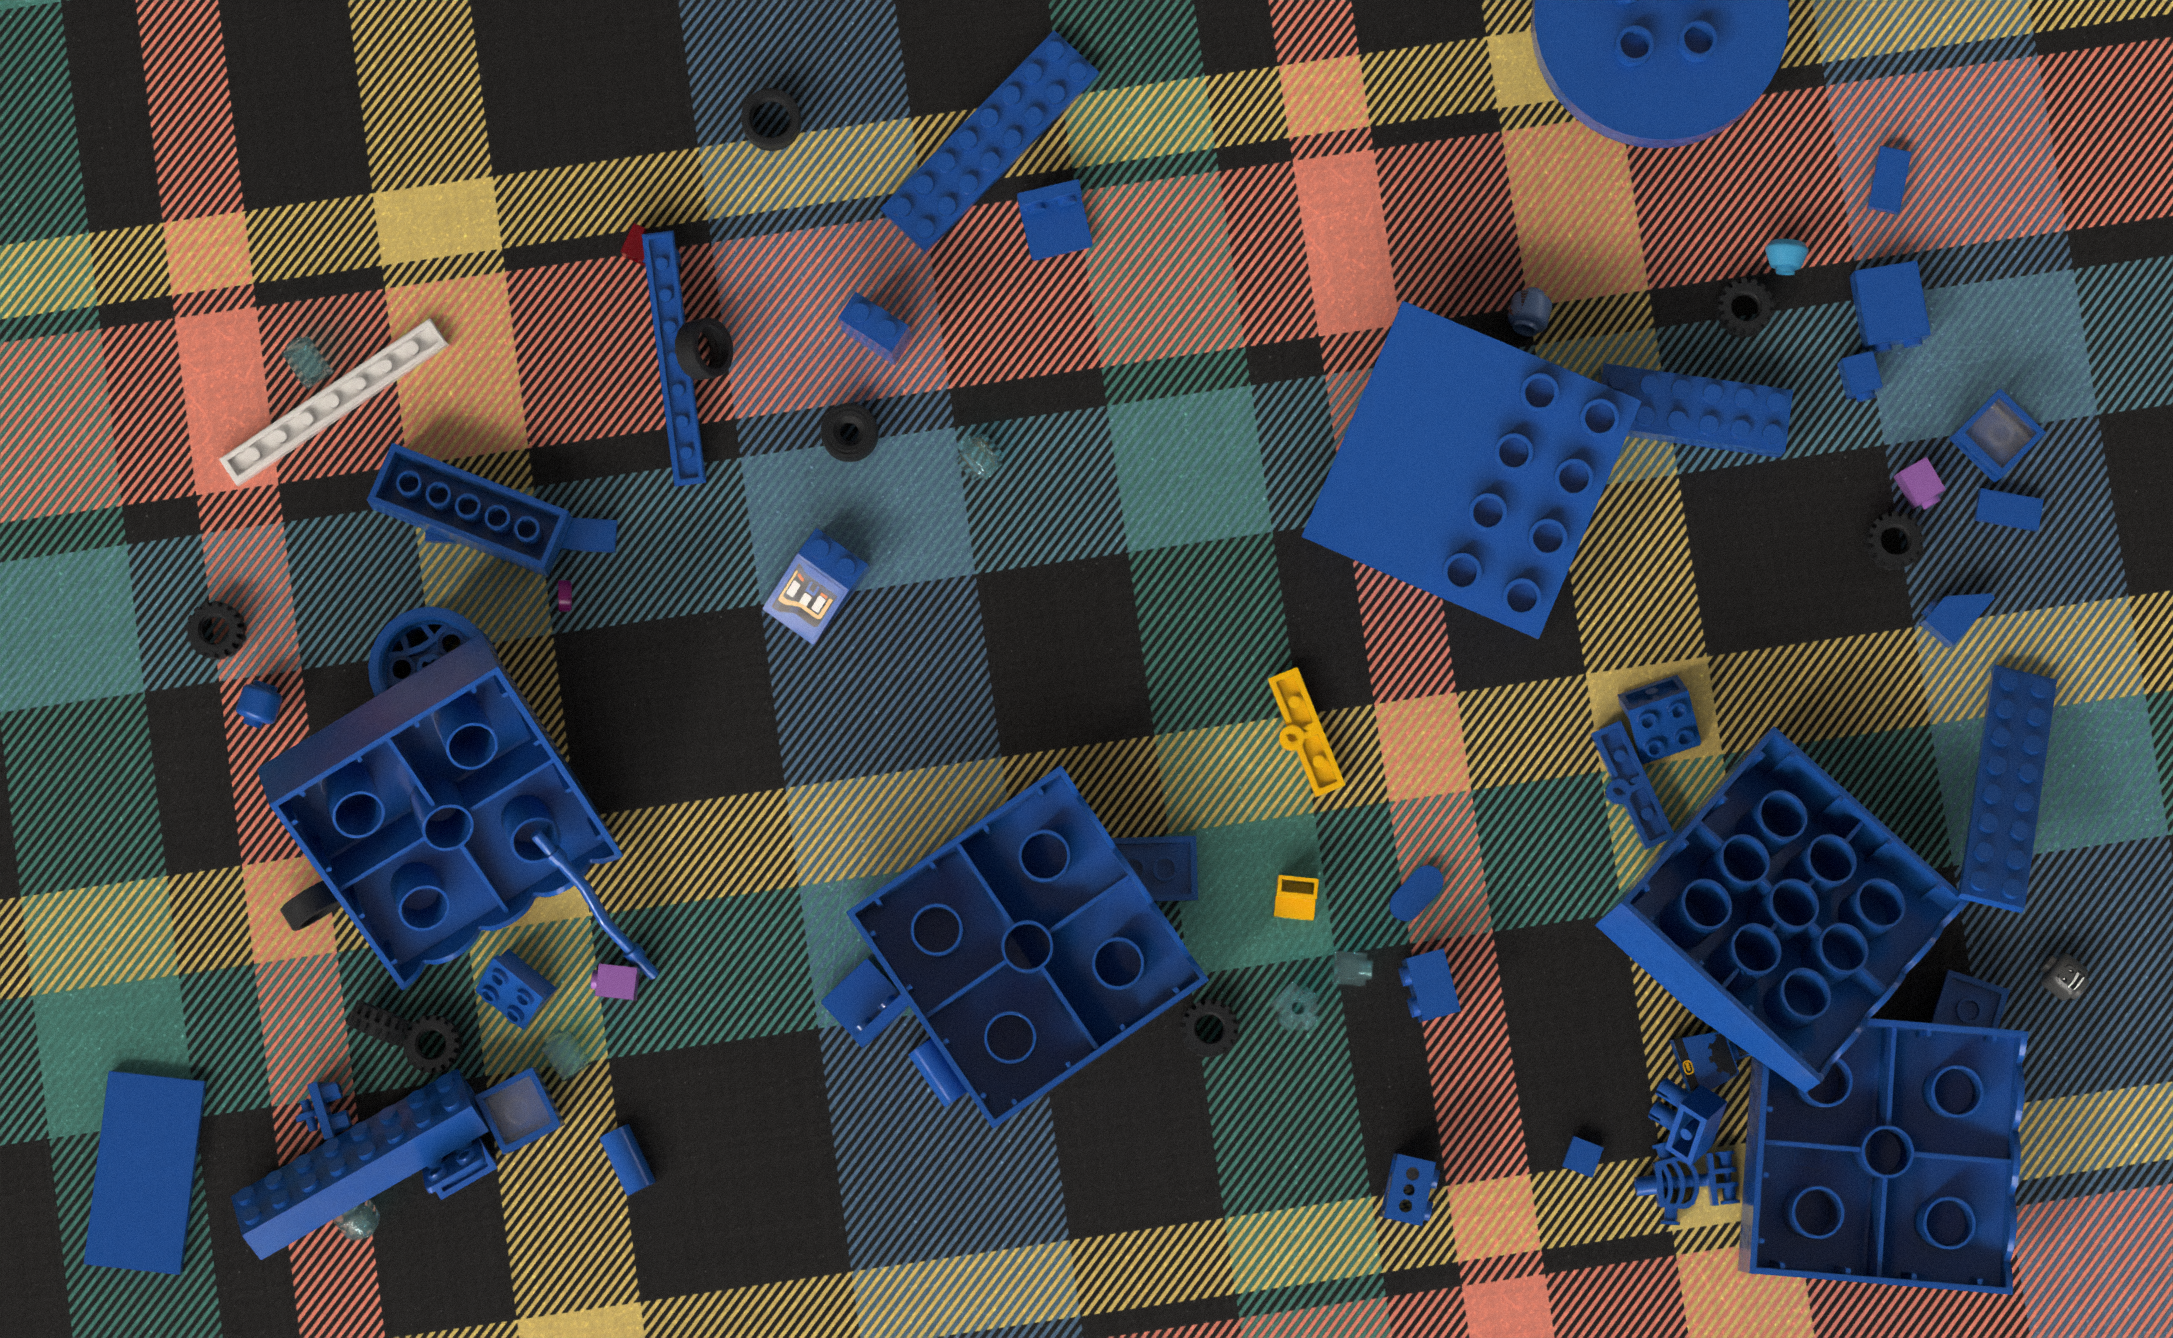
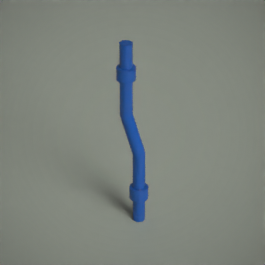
M540 829L535 830L530 838L545 853L544 858L553 867H558L580 891L600 927L624 951L623 956L631 965L636 964L650 980L657 977L659 970L645 956L646 952L637 942L633 943L611 920L591 884L566 858L567 853L558 844L554 845Z

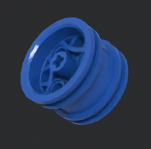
M433 606L415 608L400 614L390 621L377 636L369 658V681L375 697L404 680L399 679L396 675L397 667L400 664H410L411 673L409 676L449 653L445 648V644L451 637H459L462 645L483 633L497 654L496 648L488 636L463 615L449 609ZM425 632L429 639L413 647L411 639Z

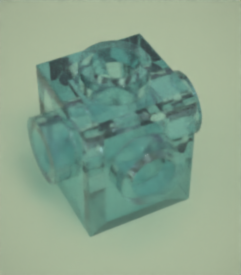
M1293 981L1269 1005L1278 1013L1275 1018L1276 1021L1288 1032L1292 1028L1298 1032L1302 1027L1308 1031L1320 1018L1316 1014L1321 1008L1316 1004L1319 997L1307 986L1301 989ZM1294 1003H1299L1302 1006L1303 1010L1300 1015L1293 1013L1292 1005Z

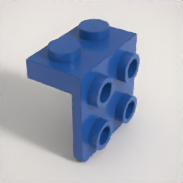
M479 1136L423 1168L422 1174L428 1193L436 1191L442 1200L498 1167Z

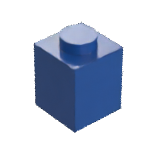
M1873 351L1845 357L1837 363L1847 400L1856 398L1857 402L1871 400L1876 397L1875 393L1883 387Z

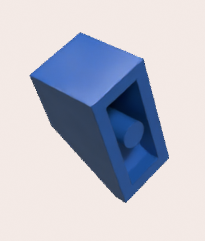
M1991 593L1945 596L1938 602L1932 599L1922 610L1921 614L1925 617L1919 624L1945 647L1950 648L1956 644L1995 597Z

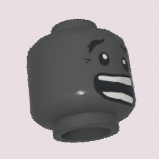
M2062 953L2057 958L2050 955L2040 967V970L2044 972L2041 977V984L2062 1001L2070 998L2076 1000L2090 982L2087 979L2088 969L2068 953Z

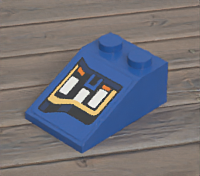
M816 528L797 553L762 609L815 646L870 568L863 560Z

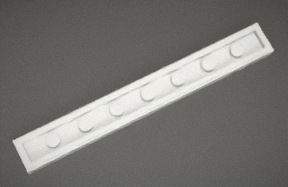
M429 318L219 459L239 487L448 347L449 344L432 319Z

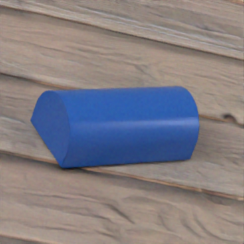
M929 1039L908 1054L944 1108L967 1093V1090L932 1039Z
M629 1124L619 1127L599 1138L626 1196H630L657 1182Z

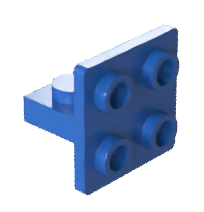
M507 949L501 956L496 955L491 960L475 991L485 1002L493 1005L504 1014L511 1023L525 1030L534 1015L555 994L558 988L510 949Z

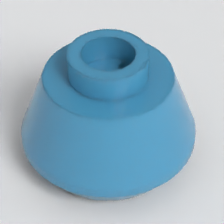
M1774 239L1767 244L1765 252L1771 268L1776 269V274L1794 275L1795 270L1801 269L1809 249L1804 242L1799 240Z

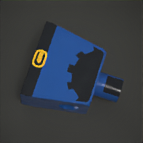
M1719 1032L1669 1040L1688 1092L1694 1091L1699 1085L1712 1090L1739 1075L1736 1061L1751 1056V1054L1734 1042H1729Z

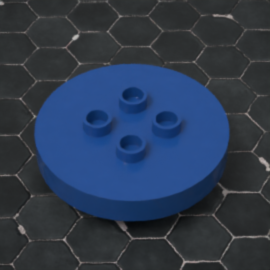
M1533 0L1531 11V37L1536 60L1544 80L1563 107L1585 126L1604 137L1620 143L1646 148H1672L1700 142L1722 132L1742 118L1754 106L1776 73L1784 54L1789 28L1788 0Z

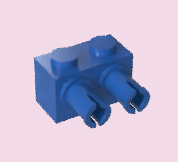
M1666 1077L1658 1086L1656 1095L1677 1107L1678 1111H1674L1658 1100L1651 1108L1648 1118L1670 1131L1665 1149L1692 1166L1712 1147L1728 1101L1703 1085H1699L1694 1091L1688 1092Z

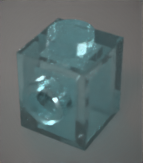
M1334 951L1331 985L1365 986L1366 979H1372L1373 966L1372 960H1367V953Z

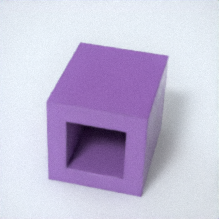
M1927 457L1894 476L1912 509L1920 505L1924 510L1941 501L1938 495L1946 490Z
M599 964L598 970H593L591 989H596L595 996L637 1001L640 969Z

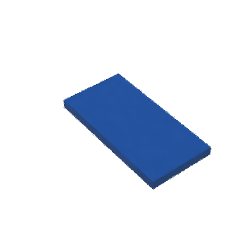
M109 1071L84 1257L85 1265L182 1275L207 1081Z

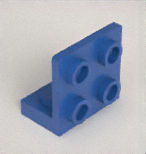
M1079 179L1017 193V202L1033 261L1080 251L1093 246L1082 201Z
M1678 675L1617 695L1619 704L1629 719L1639 760L1642 764L1701 744L1689 691Z
M868 959L860 963L821 1000L822 1005L863 1049L909 1007L901 993Z

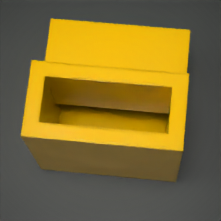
M1278 875L1273 917L1313 921L1319 879Z

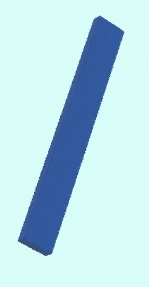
M674 231L642 234L674 486L707 483L694 381L684 373L678 364L675 354L677 332L686 323Z

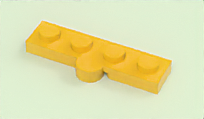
M1298 667L1268 678V683L1286 724V727L1279 734V744L1287 751L1297 752L1315 798L1344 787L1345 782Z

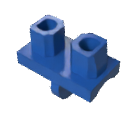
M338 1081L323 1084L322 1082L307 1084L315 1110L312 1109L309 1099L300 1101L303 1113L295 1116L297 1123L306 1121L309 1132L318 1130L315 1119L317 1117L324 1140L335 1138L338 1136V1133L353 1126L348 1110L335 1114L331 1113L329 1102L344 1098Z

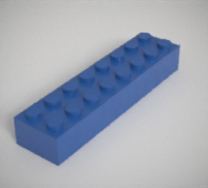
M458 1068L440 1076L434 1082L412 1092L397 1103L385 1107L374 1116L355 1124L351 1129L335 1138L327 1140L321 1146L297 1157L291 1163L272 1171L266 1177L250 1186L242 1188L238 1193L232 1195L231 1200L242 1237L259 1259L263 1260L488 1132L489 1129L483 1113L474 1097L476 1095Z

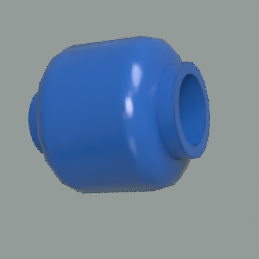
M254 680L253 684L243 686L236 706V712L244 717V724L261 729L263 723L268 725L275 723L283 701L281 694L277 693L278 687L258 680Z

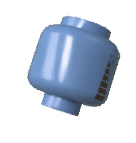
M1529 287L1526 290L1518 291L1514 294L1511 301L1508 322L1516 333L1523 336H1535L1547 328L1552 311V302L1545 295L1544 291L1536 287Z

